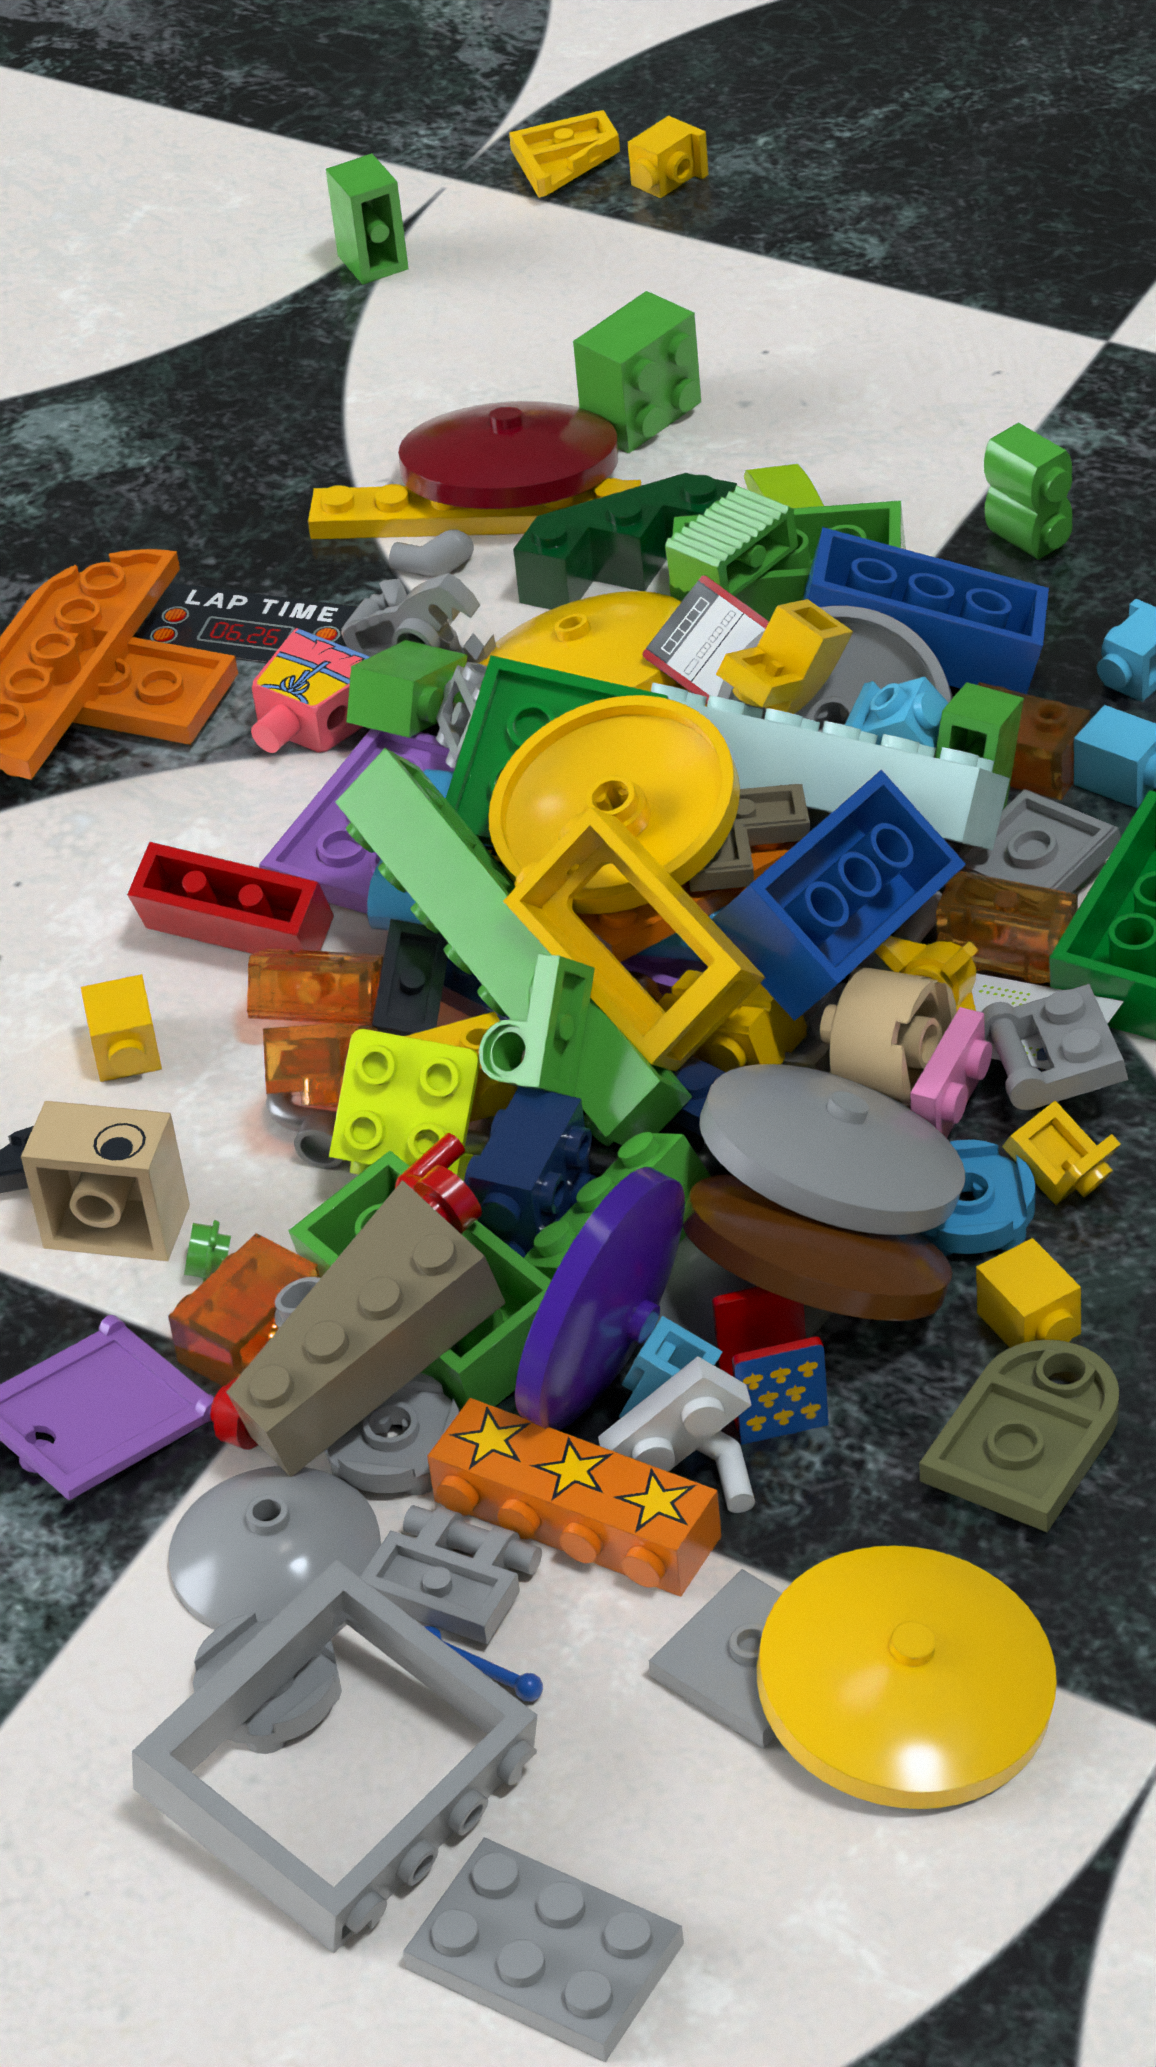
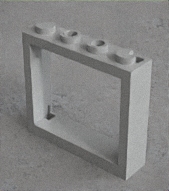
M336 1559L132 1750L133 1789L331 1952L335 1953L354 1933L357 1934L365 1925L372 1930L383 1916L387 1907V1900L404 1882L409 1886H413L428 1873L438 1856V1848L454 1832L464 1835L475 1826L487 1808L488 1798L504 1782L508 1785H513L521 1779L523 1766L537 1753L534 1743L538 1715ZM348 1625L486 1732L487 1735L333 1887L192 1773V1771L337 1633Z

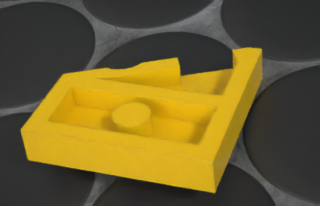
M604 110L509 132L511 151L539 198L547 196L620 152L619 134Z

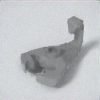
M450 573L428 579L413 588L408 595L400 579L383 580L379 583L383 593L380 595L373 594L370 598H365L341 630L343 640L349 649L370 657L402 641L408 640L467 654V662L479 663L487 659L496 647L494 634L484 646L474 633L464 644L463 649L460 646L457 632L450 625L460 612L472 618L480 607V603L464 583Z

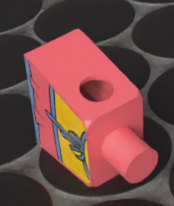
M296 628L253 681L252 692L257 722L252 726L251 733L257 745L266 752L275 753L288 741H291L316 752H325L362 728L363 726L347 723L350 674L352 665L370 656Z

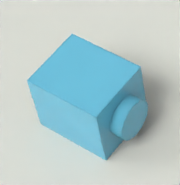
M1104 705L1074 737V785L1137 808L1144 800L1148 791L1156 789V723Z

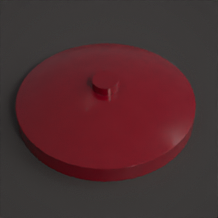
M509 401L476 405L439 415L410 431L399 446L400 474L404 484L411 491L423 498L446 505L475 509H509L542 505L575 496L607 479L613 473L618 463L617 433L613 425L602 416L567 404L542 401Z

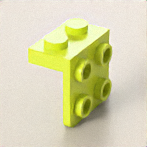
M368 1029L355 1031L349 1043L329 1157L351 1161L349 1173L359 1175L388 1151L393 1152L411 1166L446 1133H451L457 1137L465 1148L480 1067L478 1053L470 1048ZM464 1153L448 1169L464 1181L468 1163L474 1155Z

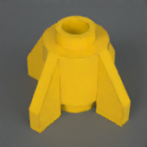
M890 936L874 951L894 972L929 977L938 980L937 982L946 983L953 992L956 1011L960 1007L976 1011L972 995V989L976 982V967L972 956L978 949L970 941L963 947L945 941H937L925 945Z

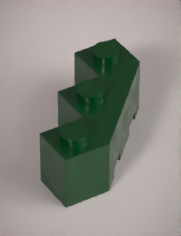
M683 473L537 516L513 548L519 603L551 610L580 600L593 581L646 591L667 561L665 544L667 539L673 535L674 517L704 515L706 508L709 509L714 502L720 500L721 497L726 498L729 491L734 493L737 483L714 479L707 475Z

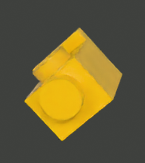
M671 116L665 117L628 141L631 186L656 197H664L694 176L703 179L709 175L706 131Z

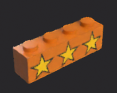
M469 1398L427 1455L434 1501L442 1504L445 1508L461 1513L462 1516L471 1515L496 1526L517 1532L520 1539H533L559 1549L579 1562L595 1563L621 1573L641 1586L648 1588L657 1587L680 1597L722 1536L718 1492L716 1489L550 1427L544 1429L523 1417Z

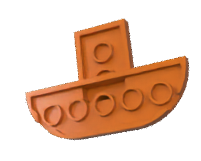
M140 549L110 553V562L93 564L82 572H78V567L73 565L46 581L26 601L0 636V769L6 774L32 780L72 722L171 742L192 744L237 677L238 668L236 657L233 655L133 637L179 572L180 566L177 551Z

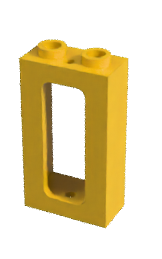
M590 807L586 812L572 817L562 827L558 835L559 841L542 859L530 863L520 872L515 880V889L503 902L551 955L562 956L594 967L595 971L590 998L651 1065L677 1071L766 977L617 817ZM606 864H613L708 966L704 973L667 1012L659 1006L573 911L572 902L574 897Z

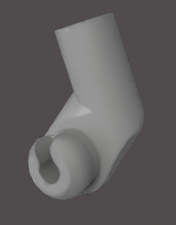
M460 530L445 531L423 546L395 542L390 550L389 566L394 570L437 577L452 572L467 561L473 554L474 544L472 539Z

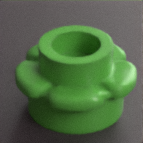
M217 1220L213 1221V1226L193 1223L184 1275L204 1278L203 1285L210 1283L211 1273L225 1275L231 1235L218 1233L220 1223Z

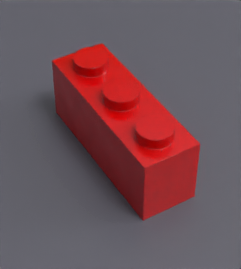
M149 842L127 894L143 924L148 929L311 969L315 966L334 918L330 905L317 881Z

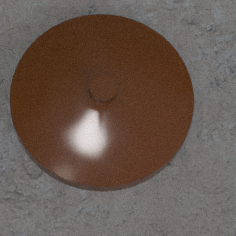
M733 1174L712 1176L697 1182L690 1191L685 1207L683 1229L686 1235L702 1253L715 1263L762 1289L825 1311L865 1319L888 1321L913 1320L927 1317L941 1308L952 1278V1269L947 1258L931 1241L920 1233L902 1235L866 1233L817 1221L766 1198L744 1184Z

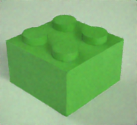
M645 291L573 341L579 408L607 419L616 430L618 448L627 453L634 451L701 403L695 312Z

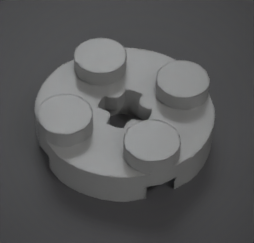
M419 1373L324 1450L331 1466L332 1475L343 1479L353 1487L369 1492H406L411 1495H423L431 1492L433 1488L427 1455L459 1413L454 1398L452 1402L451 1399L445 1396L442 1384L434 1378ZM391 1424H399L403 1427V1433L395 1437H381L376 1434L388 1432Z
M251 1613L231 1619L215 1629L203 1641L197 1651L194 1661L196 1668L193 1679L194 1692L272 1619L257 1622L256 1613ZM330 1640L227 1739L246 1743L247 1747L255 1753L269 1754L283 1748L288 1740L294 1739L315 1727L340 1699L342 1692L332 1641Z

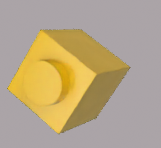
M140 974L82 986L81 993L100 1082L161 1070L162 1065L143 975Z
M1033 1238L976 1266L977 1314L1010 1348L1036 1340L1069 1342L1072 1338L1081 1334V1287Z

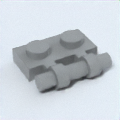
M412 1505L404 1517L403 1530L416 1535L417 1538L415 1539L390 1530L360 1578L413 1619L488 1644L520 1592L518 1575L515 1572L509 1571V1569L513 1568L531 1575L534 1574L541 1562L542 1549L520 1541L519 1533L503 1527L495 1526L489 1531L463 1522L461 1513L443 1507H438L433 1512ZM453 1549H457V1550H460V1551H463V1552L472 1554V1555H474V1557L471 1558V1557H468V1556H465V1555H462V1554L453 1552Z

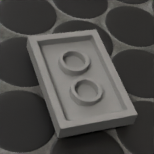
M484 1837L403 1950L406 1969L606 2062L683 1946L684 1940L681 1925Z

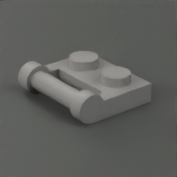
M1090 984L1071 990H1061L1048 997L1016 1007L1006 1002H995L986 1006L981 1011L984 1013L985 1038L990 1043L995 1044L1008 1076L1005 1087L1013 1106L1018 1109H1035L1051 1104L1054 1101L1058 1102L1128 1080L1124 1060ZM1037 1034L1052 1069L1041 1072L1032 1067L1021 1039Z

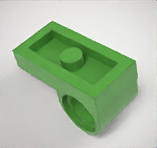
M538 954L535 973L531 978L528 988L530 1004L527 1021L502 1020L487 1030L479 1046V1061L483 1071L491 1079L516 1087L521 1086L574 1097L595 968L558 955ZM525 1050V1055L523 1061L521 1062V1057L523 1051Z

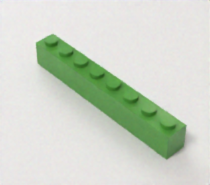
M384 748L335 802L351 821L346 827L347 832L364 849L371 853H377L383 861L378 866V870L391 885L403 893L408 892L415 901L410 907L415 917L434 933L438 934L440 932L448 941V944L443 948L448 958L469 975L474 974L482 984L477 990L481 999L492 1010L503 1017L507 1015L511 1020L527 1021L530 1004L528 988L531 978L535 973L537 955L551 954L503 902L515 889V883L417 765ZM590 998L574 1097L582 1099V1108L586 1113L583 1116L585 1128H589L592 1135L608 1147L613 1142L623 1145L630 1138L643 1132L658 1133L692 1098L691 1094L671 1070L651 1065Z

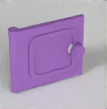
M108 1315L101 1321L98 1332L0 1384V1441L19 1456V1462L23 1469L28 1472L38 1473L65 1498L71 1500L201 1425L212 1421L210 1412L214 1397L204 1392L128 1329L125 1323L117 1316ZM35 1432H44L53 1436L55 1439L54 1444L47 1440H36Z

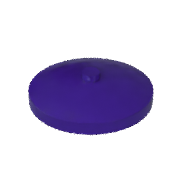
M651 1167L637 1169L621 1180L608 1193L574 1239L545 1292L522 1352L516 1378L515 1402L518 1413L523 1418L544 1429L550 1427L558 1431L572 1424L606 1390L628 1362L638 1344L643 1343L653 1331L660 1315L659 1303L672 1272L683 1226L685 1194L683 1186L679 1181Z

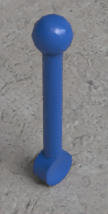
M424 1626L442 1640L441 1633L436 1627ZM443 1641L489 1678L514 1688L521 1700L532 1702L541 1696L543 1683L536 1674L525 1673L518 1675Z

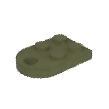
M1036 1340L1018 1344L1003 1351L987 1365L919 1462L920 1482L1048 1532L1116 1428L1119 1417V1387L1115 1374L1110 1366L1096 1353L1066 1341ZM1057 1372H1071L1081 1377V1379L1072 1384H1057L1050 1381L1048 1377Z

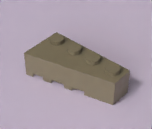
M402 1180L227 1390V1394L252 1439L292 1477L503 1306L505 1300L485 1256Z

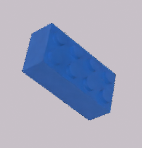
M822 527L805 585L803 600L808 599L818 607L854 606L888 615L905 624L929 646L940 663L949 686L961 689L968 682L1023 697L1025 700L1043 647L1049 588Z
M881 769L744 889L712 921L766 977L761 984L795 1021L839 984L959 872L966 863Z

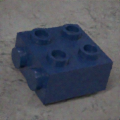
M519 1086L506 1110L500 1109L496 1113L491 1126L490 1139L481 1155L475 1154L468 1163L464 1183L473 1192L481 1206L482 1215L477 1221L523 1258L535 1246L534 1239L538 1233L548 1225L559 1221L577 1202L576 1196L580 1189L596 1178L595 1175L590 1174L588 1156L591 1149L592 1133L584 1125L581 1098Z

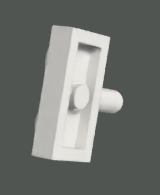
M699 1356L598 1436L601 1447L667 1472L693 1451L698 1450L716 1461L729 1511L743 1513L750 1510L755 1504L741 1446L735 1439L720 1431L752 1405L747 1386Z

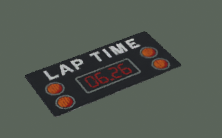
M170 583L136 638L233 655L239 659L268 662L296 628L347 647L341 630L357 606Z

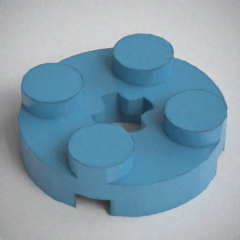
M950 1141L957 1151L965 1170V1183L962 1192H973V1196L977 1200H958L952 1215L943 1224L919 1233L931 1241L944 1256L952 1253H982L995 1249L1009 1250L1023 1243L1026 1238V1227L1033 1219L1035 1213V1180L1030 1167L1017 1155L1016 1164L1009 1158L999 1155V1145L987 1141Z

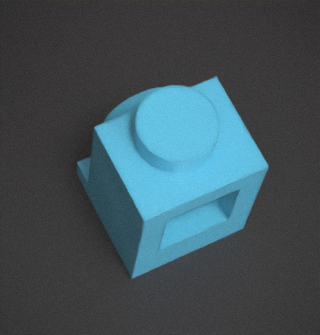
M1135 599L1129 604V618L1119 626L1113 627L1104 638L1101 648L1103 658L1097 664V673L1105 686L1141 702L1156 690V607Z
M925 676L900 684L891 683L882 689L874 681L864 683L845 725L878 735L876 745H881L883 734L913 740L922 745L936 748L942 710L948 702Z
M662 1316L622 1383V1386L633 1393L619 1417L622 1418L697 1356L715 1366L723 1351Z

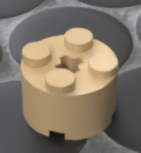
M856 967L850 974L838 1005L829 1004L821 1018V1040L824 1043L830 1044V1073L862 1084L895 1099L907 1107H911L910 1093L957 1013L951 988L946 983L937 982L938 980L929 977Z

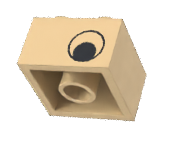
M44 1101L21 1155L43 1248L169 1261L190 1206L171 1113Z

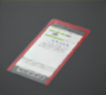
M703 575L649 643L642 656L691 693L707 697L706 703H708L709 695L717 697L723 679L717 676L716 672L725 654L743 650L766 629L769 621L709 577Z

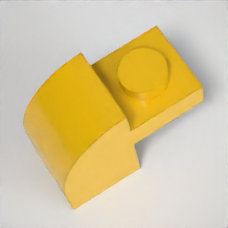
M808 599L778 605L757 647L725 654L716 675L733 686L732 691L734 695L746 704L795 714L817 694L827 681L853 631Z

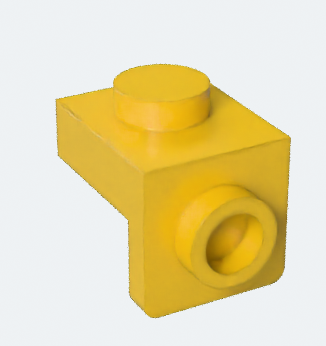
M1054 1101L1014 1132L1002 1147L1015 1161L1017 1155L1027 1163L1033 1173L1035 1183L1057 1205L1074 1190H1077L1085 1197L1106 1180L1113 1172L1106 1162L1119 1148L1121 1143L1111 1134L1099 1145H1096L1066 1111Z

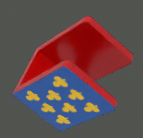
M760 1287L714 1297L712 1299L715 1342L716 1348L723 1351L717 1361L718 1368L746 1384L752 1404L733 1420L741 1445L829 1425L824 1347L819 1337L806 1338L804 1304L779 1296Z

